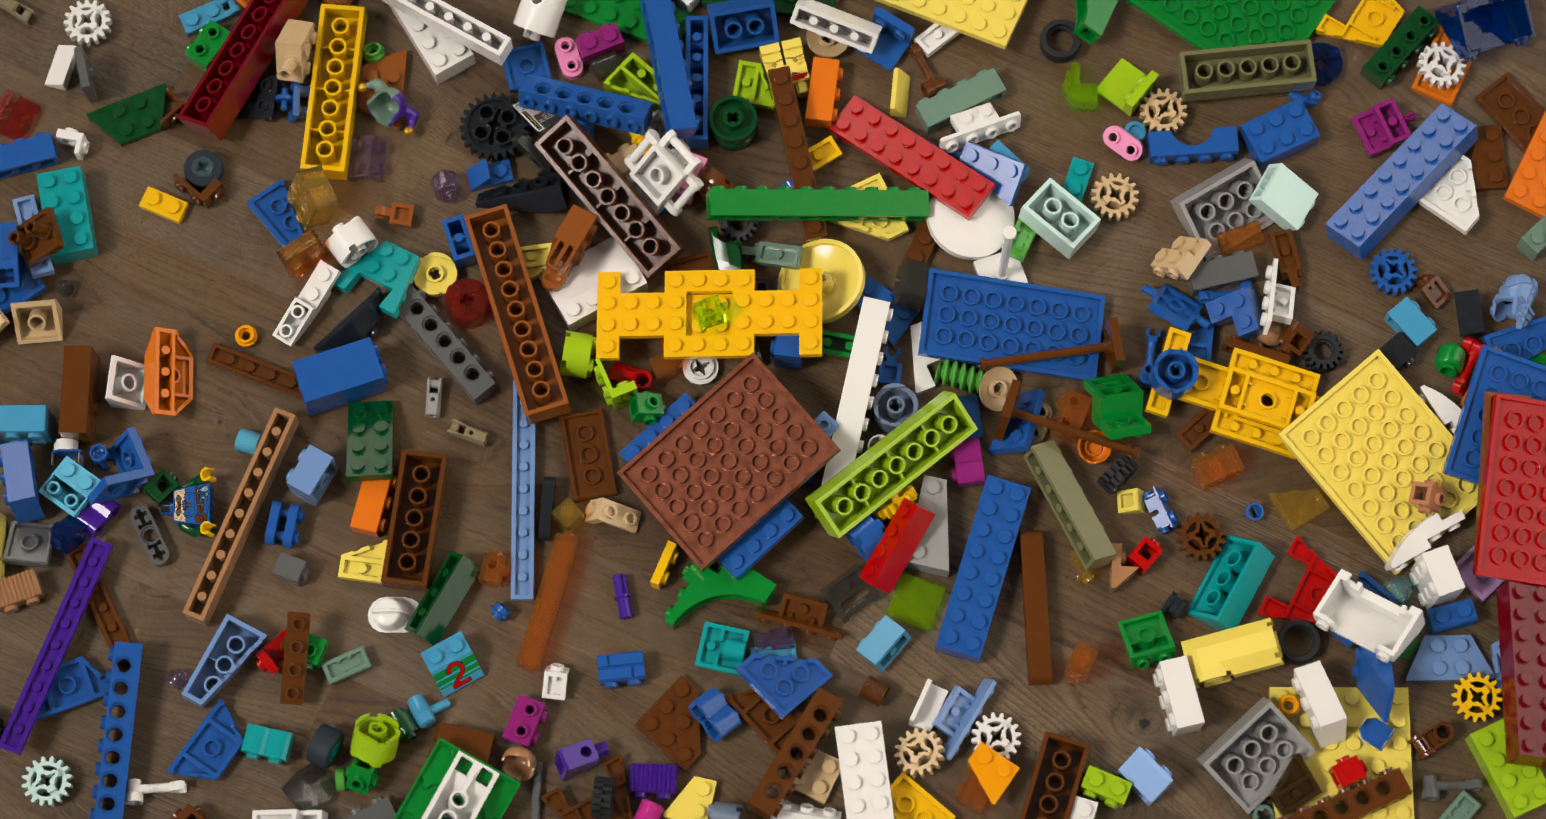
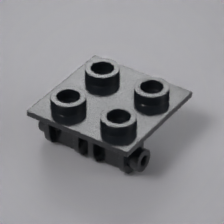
M277 75L261 76L236 116V119L264 117V121L273 122V119L276 118L275 107L278 106V103L275 102L276 95H279L281 88Z

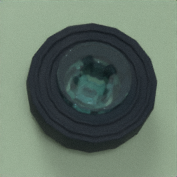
M198 150L192 153L184 164V175L187 181L198 189H205L215 178L221 181L224 174V166L220 157L209 150Z

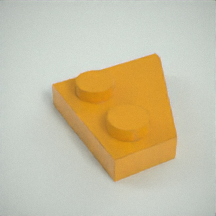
M980 742L968 760V764L976 774L990 803L994 806L1020 768L983 742Z

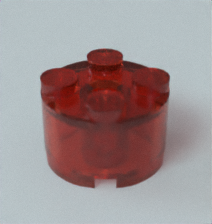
M461 279L447 287L444 303L450 320L464 329H474L481 326L491 313V304L484 285L476 279Z

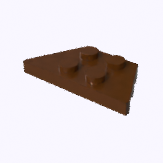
M753 689L725 697L730 706L738 712L741 718L775 755L778 754L802 715L796 708L782 720Z

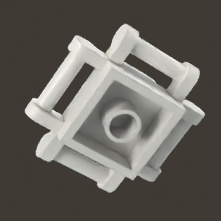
M649 129L645 134L644 140L635 151L624 159V163L631 170L628 181L657 215L665 207L673 216H679L682 212V207L696 191H700L704 186L703 181L692 174L702 164L701 159L695 157L676 137L677 133L673 129L668 131L662 139H660L657 131ZM671 143L675 149L670 150L667 145ZM652 144L653 146L649 149V151L644 155V157H643V158L639 161V163H638L639 158L644 154V152H645V151L648 149V147ZM686 181L689 184L688 188L676 202H673L671 198Z

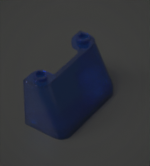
M1462 0L1434 9L1436 19L1460 59L1464 58L1465 62L1477 60V55L1483 51L1510 43H1515V46L1528 44V39L1536 37L1528 0Z

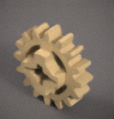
M1158 88L1156 94L1150 91L1149 98H1143V104H1140L1139 108L1141 111L1139 119H1145L1143 126L1149 125V132L1153 130H1172L1176 133L1178 130L1177 126L1183 127V120H1186L1187 113H1185L1187 105H1181L1183 103L1182 99L1176 98L1178 92L1175 91L1173 94H1169L1170 91L1167 88L1165 93H1162L1161 89ZM1167 108V111L1159 117V113ZM1149 110L1153 114V119L1149 115Z
M1112 173L1109 174V179L1101 176V183L1096 181L1094 184L1096 189L1091 191V195L1094 197L1091 198L1090 202L1091 204H1096L1094 211L1100 210L1101 218L1105 214L1108 215V221H1111L1112 217H1116V220L1120 221L1121 215L1127 219L1129 212L1134 213V205H1138L1139 199L1136 197H1138L1139 191L1134 190L1136 184H1129V177H1126L1124 180L1121 179V173L1118 174L1117 178H1114ZM1104 190L1105 196L1100 199V193ZM1129 195V202L1126 205L1124 199Z
M915 728L913 734L906 731L907 737L905 739L903 737L899 738L902 744L895 745V749L899 752L894 754L896 760H899L897 762L900 769L903 768L902 771L906 775L910 773L913 778H916L918 773L922 778H925L926 772L933 775L932 769L934 767L937 769L941 768L938 761L945 760L943 755L940 754L945 752V748L941 746L942 740L940 737L936 738L937 735L934 731L929 734L927 728H924L922 732ZM929 742L933 744L934 750L929 748ZM906 756L910 758L911 764L906 761Z

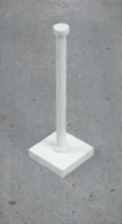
M1006 226L1002 233L1004 240L1001 253L973 261L975 272L978 276L1028 283L1021 262L1010 257L1012 242L1016 237L1017 231L1013 226Z

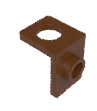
M168 87L165 90L169 98L177 106L160 120L165 130L180 122L177 116L184 107V103Z

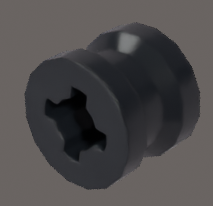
M1173 591L1161 610L1170 613L1172 618L1176 620L1189 602L1186 599H1180L1178 594Z

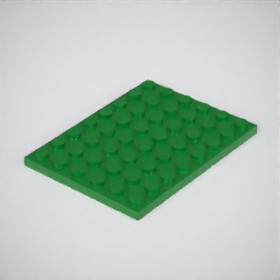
M1336 0L1124 1L1196 49L1204 50L1308 40Z

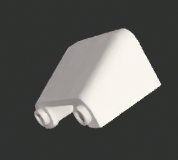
M1341 569L1313 612V617L1317 621L1315 624L1324 631L1329 629L1373 652L1378 659L1385 663L1389 661L1394 662L1424 627L1423 611L1413 605L1408 610L1405 605L1400 607L1365 589L1363 583H1356L1350 580L1352 574Z

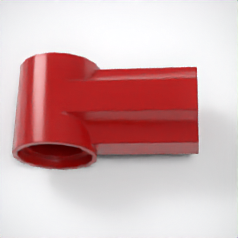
M617 361L612 365L608 377L610 381L620 383L626 380L629 382L634 380L638 393L653 391L654 382L649 371L644 369L638 370ZM641 379L649 380L644 386L638 385Z

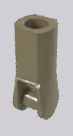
M0 0V7L26 25L29 24L28 20L30 17L36 15L31 8L17 0ZM23 9L24 12L21 15L18 14Z
M456 419L451 420L452 425L450 430L447 429V434L485 447L489 438L488 432ZM460 427L465 429L463 434L458 433Z

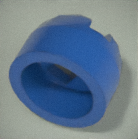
M1256 502L1248 504L1244 510L1245 517L1250 521L1260 520L1264 514L1262 505ZM1249 508H1251L1252 512L1254 513V515H1255L1256 517H1253V516H1252V514H1251Z

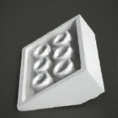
M613 237L586 250L581 264L574 266L559 291L551 292L546 290L569 331H575L597 319L598 272H621V293H646L648 291L647 281L640 269Z

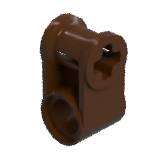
M1441 721L1426 731L1420 732L1408 742L1413 744L1420 755L1419 759L1422 761L1453 738L1454 728L1449 722ZM1437 729H1445L1448 737L1445 739L1440 738L1437 735Z

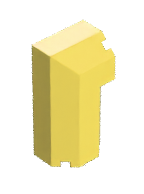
M1267 618L1182 641L1184 656H1187L1195 688H1200V683H1204L1205 687H1212L1231 681V675L1236 679L1240 676L1284 665L1278 636L1272 628L1274 626L1272 619Z

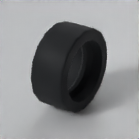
M1056 19L1044 26L1040 36V49L1048 60L1054 63H1066L1077 56L1082 39L1073 33L1075 24L1066 19ZM1057 30L1069 33L1073 38L1072 48L1065 52H1057L1051 49L1048 45L1049 35Z
M1296 619L1289 621L1282 626L1277 634L1283 655L1282 659L1289 664H1306L1316 656L1320 649L1321 638L1319 631L1306 620ZM1295 629L1307 632L1312 641L1310 650L1303 655L1290 653L1284 643L1287 633Z

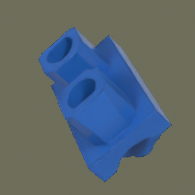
M293 82V84H290L289 95L287 88H282V94L276 95L275 102L281 104L282 111H287L289 105L288 123H295L297 119H306L308 105L300 104V99L309 100V85Z

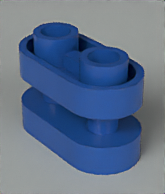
M276 500L272 502L265 532L266 545L275 546L277 539L283 540L282 546L284 548L293 549L294 545H298L300 540L298 527L299 523H303L305 510H302L301 505L291 503L288 510L284 509V502ZM282 518H287L285 530L279 531Z

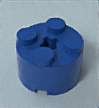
M1165 350L1157 357L1151 367L1149 374L1151 386L1160 396L1168 400L1181 398L1189 393L1198 379V363L1194 356L1186 350ZM1176 372L1178 375L1173 376L1171 373Z
M871 513L844 535L850 544L859 550L860 556L865 561H868L883 537V530L886 527L878 518L875 519Z

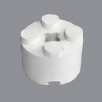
M359 216L354 217L346 224H337L332 229L333 234L325 241L329 251L344 268H349L360 260L361 256L366 252L368 254L378 245V240Z

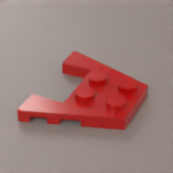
M1296 536L1286 556L1306 565L1307 569L1289 605L1266 595L1257 615L1287 621L1296 619L1306 620L1316 625L1317 621L1313 617V612L1338 574L1329 565H1326L1312 549L1310 550L1300 537Z

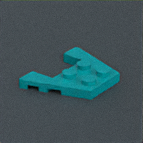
M385 241L340 273L333 287L348 294L363 277L391 291L379 305V308L382 312L397 318L400 314V305L405 302L407 297L406 291L408 286L412 285L422 261L419 256Z

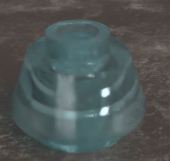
M1395 576L1383 582V588L1396 598L1395 604L1401 606L1408 603L1412 594V583L1406 577Z

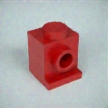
M1145 536L1128 556L1126 562L1132 567H1139L1138 572L1144 576L1163 552L1160 543L1153 538L1149 539ZM1148 553L1150 558L1145 559L1141 554Z

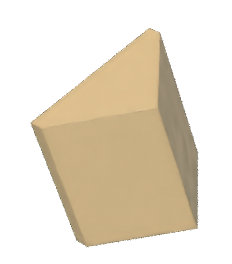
M56 299L10 304L18 345L63 341L62 308Z

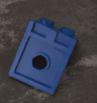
M135 427L127 428L110 448L120 473L106 476L98 483L87 497L90 505L138 495L140 493L138 488L144 487L148 483L146 478L155 475L150 457L146 454L142 445V439Z

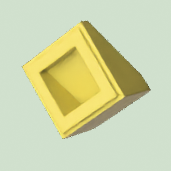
M1139 488L1117 491L1118 513H1145L1144 491Z

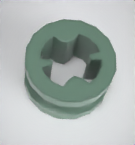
M1267 805L1258 806L1252 814V819H1258L1260 816H1257V812L1262 813L1264 810L1268 813L1266 816H1269V819H1274V812Z

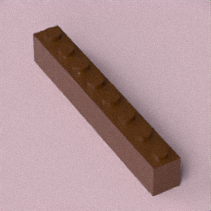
M784 66L770 69L767 72V78L792 189L811 186L813 190H817L790 67ZM800 221L805 244L814 240L828 238L825 221Z

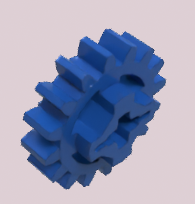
M1390 247L1388 253L1382 249L1379 253L1380 256L1374 255L1372 259L1374 262H1370L1368 266L1372 269L1368 272V276L1373 277L1370 282L1371 285H1378L1376 291L1384 289V295H1387L1390 291L1394 297L1398 291L1403 295L1406 292V288H1412V282H1415L1417 276L1413 274L1417 272L1418 268L1412 267L1415 263L1414 259H1407L1409 253L1402 255L1400 248L1397 252H1394L1393 248ZM1378 268L1379 271L1382 273V278L1379 275Z

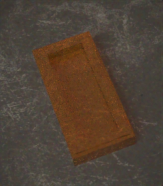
M1257 220L1216 234L1221 255L1224 256L1264 242L1261 227Z

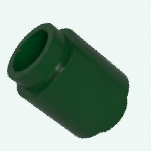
M399 707L388 715L399 724V730H401L400 742L406 741L408 743L418 736L417 732L420 728L408 710Z

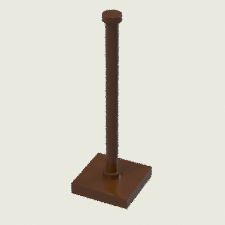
M1117 317L1108 318L1102 330L1103 343L991 359L982 357L979 358L981 371H986V368L1105 352L1110 374H1117L1125 362Z
M1012 380L993 439L1002 441L1009 419L1014 420V418H1018L1131 455V458L1136 459L1140 446L1135 445L1133 447L1115 440H1109L1108 438L1017 409L1018 406L1014 404L1021 381Z

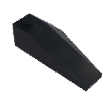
M553 168L549 171L538 172V177L528 181L525 178L518 179V182L511 187L501 185L479 193L475 205L476 208L490 209L507 204L508 210L560 213L568 208L570 200L569 188L566 181Z

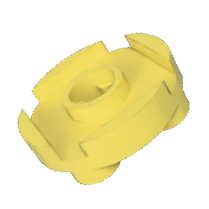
M432 252L423 258L421 257L420 260L422 262L414 278L416 288H420L426 296H447L458 280L457 269L452 259L446 254ZM434 270H439L440 278L433 280L432 276L429 275L430 272L434 273Z

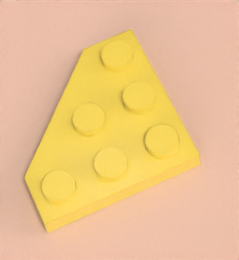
M880 173L850 186L856 187L857 190H865L867 187H878V190H887V186ZM829 221L886 241H891L909 232L905 221Z

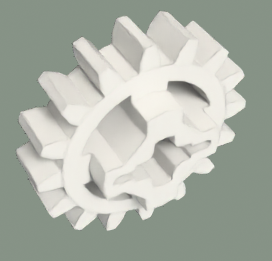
M85 0V4L77 1L78 6L76 8L70 6L72 12L65 13L68 19L63 21L65 27H67L65 31L67 35H70L73 42L77 40L80 46L86 42L87 46L90 47L92 41L98 45V39L102 38L105 40L104 33L111 32L109 25H112V20L109 18L111 15L106 10L104 4L99 6L97 0H94L92 4H90L89 0Z
M1434 42L1431 48L1426 46L1424 53L1421 52L1420 60L1417 63V67L1420 68L1418 75H1424L1423 82L1430 81L1429 87L1437 84L1438 90L1443 85L1449 89L1452 84L1457 85L1459 79H1462L1464 75L1462 71L1466 68V65L1462 64L1465 57L1458 56L1461 51L1460 49L1452 50L1453 44L1445 47V42H1442L1440 46ZM1432 56V61L1427 64L1428 58ZM1455 67V72L1451 75V70Z
M992 712L990 719L983 715V723L976 721L975 726L978 730L972 729L971 734L976 736L971 739L972 744H977L974 751L981 742L982 733L986 738L987 746L993 750H1003L997 753L1010 760L1009 753L1015 755L1017 750L1014 746L1020 747L1021 744L1020 741L1016 740L1021 737L1020 732H1015L1018 724L1011 725V717L1007 720L1003 719L1004 713H1001L999 718H996L994 712ZM994 723L1000 724V725L997 726V727H991V726H990V724H994ZM1007 730L1011 734V743L1006 738ZM1002 731L1000 739L991 744L992 737Z

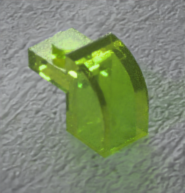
M1071 62L1070 70H1066V83H1062L1061 87L1062 99L1073 110L1096 112L1098 83H1080V62Z

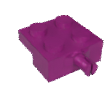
M1391 98L1374 105L1372 109L1353 116L1351 122L1369 158L1401 146L1412 135L1406 123L1417 120V117L1414 115V111L1402 116L1394 99Z

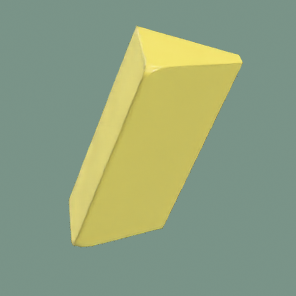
M896 67L893 73L890 115L893 117H906L910 76Z

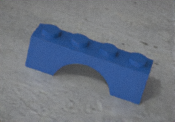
M1236 126L1214 127L1210 138L1199 145H1186L1179 142L1170 130L1148 132L1146 138L1149 164H1155V166H1165L1168 163L1175 162L1179 165L1190 163V161L1209 163L1212 160L1220 159L1222 162H1229L1237 158L1239 153Z

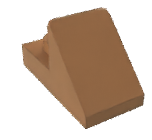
M1113 543L1117 554L1110 561L1109 593L1117 591L1139 569V567L1121 566V564H1125L1126 551H1122V544Z

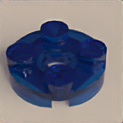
M1323 42L1312 44L1317 79L1315 86H1327L1340 76L1343 69V59L1339 48ZM1323 60L1326 65L1323 66V69H1320L1315 62Z

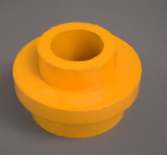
M243 325L235 332V340L242 347H250L257 341V332L250 325ZM245 334H250L248 340L243 339Z
M1286 694L1278 700L1277 708L1285 717L1290 718L1299 713L1301 704L1296 696ZM1285 703H1291L1293 706L1292 710H1287L1284 706Z

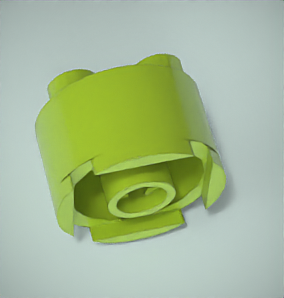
M566 330L560 375L584 379L591 377L594 359L590 358V355L594 356L597 337H593V334Z
M370 713L360 716L355 722L351 741V755L369 763L370 766L375 768L382 767L384 763L392 761L396 756L401 734L398 722L390 716L379 713L377 717H370Z

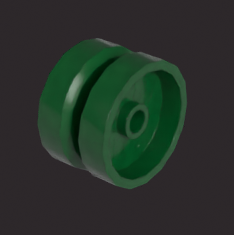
M732 95L723 97L715 102L709 114V130L715 144L723 150L732 152L744 150L752 144L756 138L758 125L756 110L750 101L743 97Z

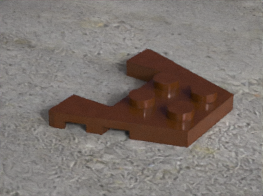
M619 754L602 763L608 776L615 778L611 819H633L623 758ZM559 787L541 796L542 801L561 819H598L591 818L592 796L573 807L569 806Z

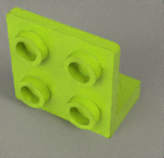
M1121 58L1097 87L1096 92L1131 116L1142 103L1143 98L1147 97L1149 92L1157 85L1159 74L1152 70L1146 75L1124 58Z
M600 358L595 359L594 375L598 385H603V396L607 405H612L614 411L629 406L628 402L638 392L634 380L630 382L627 380L622 381L616 385V388H612Z

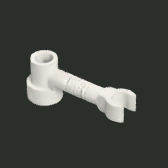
M128 779L125 804H143V795L145 793H187V784L183 780L162 784H141L140 779Z

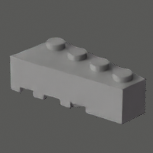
M924 475L918 504L934 513L935 516L905 568L948 577L947 480Z

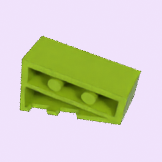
M632 52L603 82L604 91L653 102V111L661 110L653 68Z

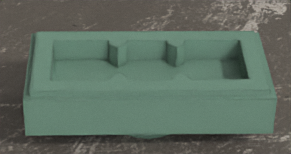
M364 646L321 663L330 686L373 668Z
M1463 790L1439 819H1470L1481 807V804Z

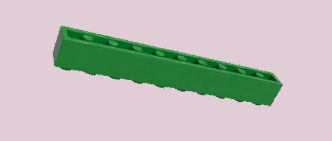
M713 186L706 193L707 220L924 222L930 217L929 191L921 190L920 187H911L908 190H900L899 187H889L887 190H878V187H867L865 190H857L856 187H844L843 190H835V187L827 186L822 187V190H813L811 186L800 187V189H791L790 186H781L778 189H769V186H758L756 189H748L747 186H736L734 189H726L725 186Z

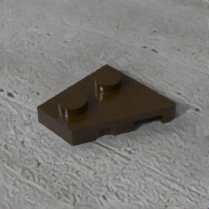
M1296 753L1269 796L1280 815L1284 816L1322 793L1300 753Z

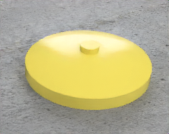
M818 239L801 246L804 251L800 268H822L823 270L822 324H826L845 316L857 304L865 286V270L862 261L855 251L841 241ZM781 268L778 277V290H799L800 268L799 270Z

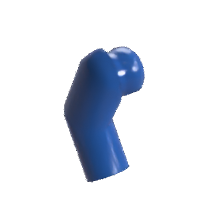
M1313 90L1310 94L1306 95L1298 91L1289 92L1287 97L1292 101L1300 98L1306 108L1318 105L1322 96L1319 91Z

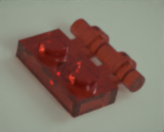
M7 90L4 97H0V127H2L0 136L13 142L15 139L25 137L41 107L39 104L21 96L14 103L12 99L15 94ZM6 109H9L11 113L7 120H5L2 116Z

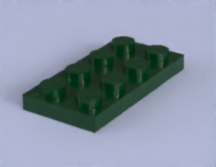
M394 401L349 402L347 482L393 479Z

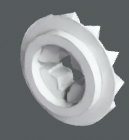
M685 359L683 362L684 376L690 383L698 384L699 386L709 384L716 378L719 370L717 359ZM696 361H698V363H700L702 366L707 365V367L704 368L705 375H703V373H701L700 371H694L697 369Z

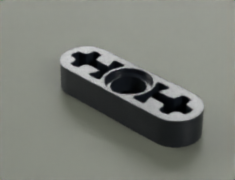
M544 476L538 533L539 541H551L556 477Z

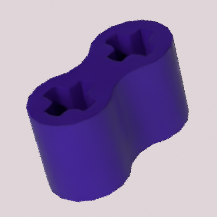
M115 500L89 505L77 517L75 525L89 536L96 538L104 530L108 522L117 515L121 505Z

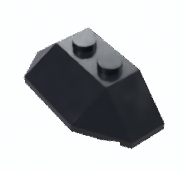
M379 287L374 290L370 296L313 347L315 353L318 354L368 337L371 339L376 338L383 327V312L379 308V305L384 300L382 290Z

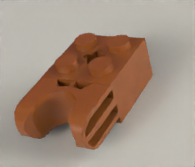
M573 204L553 237L551 249L546 260V269L541 279L543 288L551 292L559 291L574 266L581 264L585 255L584 251L585 249H590L594 241L593 236L598 228L595 225L596 215Z

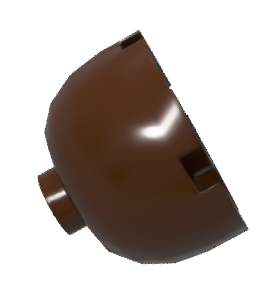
M705 163L697 175L704 183L698 197L705 203L706 193L713 186H725L726 189H734L736 187L733 183L729 184L730 182L727 180V177L707 163Z

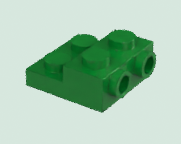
M1161 610L1117 622L1131 668L1137 667L1143 670L1148 668L1150 663L1176 657L1175 644Z

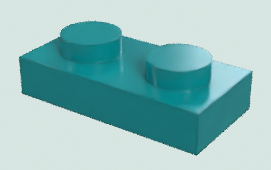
M1073 157L1063 188L1082 203L1094 163Z

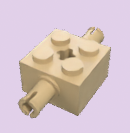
M287 20L275 42L277 79L303 83L306 75L310 74L311 66L314 63L317 26L313 22Z

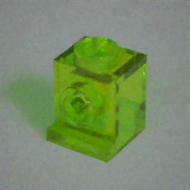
M718 294L692 303L694 319L701 333L706 332L708 328L727 322L726 315H729V310L726 303L721 302Z

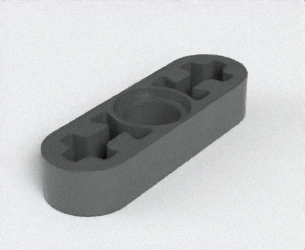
M145 506L134 507L130 513V519L151 562L157 567L168 565L171 561V553L152 513ZM139 512L147 514L144 516V519L148 524L145 527L143 526L142 522L139 519H137ZM151 530L157 533L156 539L152 542L145 541V534ZM158 546L162 553H166L163 555L164 559L162 561L156 558L157 553L153 547Z

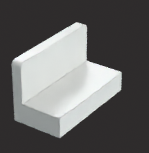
M927 679L909 719V725L919 730L927 728L930 734L933 728L932 723L941 710L948 691L932 684L931 679Z

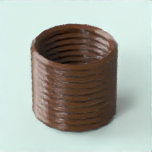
M870 675L862 686L859 697L880 707L890 690V685Z

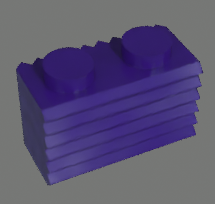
M631 763L629 793L634 794V798L646 799L648 795H657V799L671 800V796H676L678 767L676 765Z

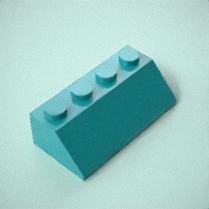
M1227 535L1225 545L1221 546L1222 552L1220 554L1217 553L1186 613L1218 631L1237 627L1275 557L1260 542Z

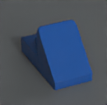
M483 159L466 170L471 192L514 182L509 159L487 164L486 159Z

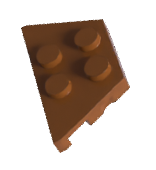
M407 49L383 57L378 62L363 65L360 83H368L375 78H379L389 87L400 90L404 95L408 57ZM367 89L365 92L359 91L358 109L367 115H371L367 108V101L375 94L374 89ZM402 118L390 126L396 131H401Z

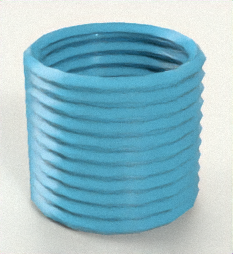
M242 428L235 440V450L253 456L263 434Z

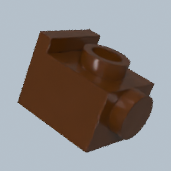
M1292 319L1291 325L1286 326L1277 340L1282 343L1280 348L1289 355L1294 352L1300 356L1316 334L1295 319Z

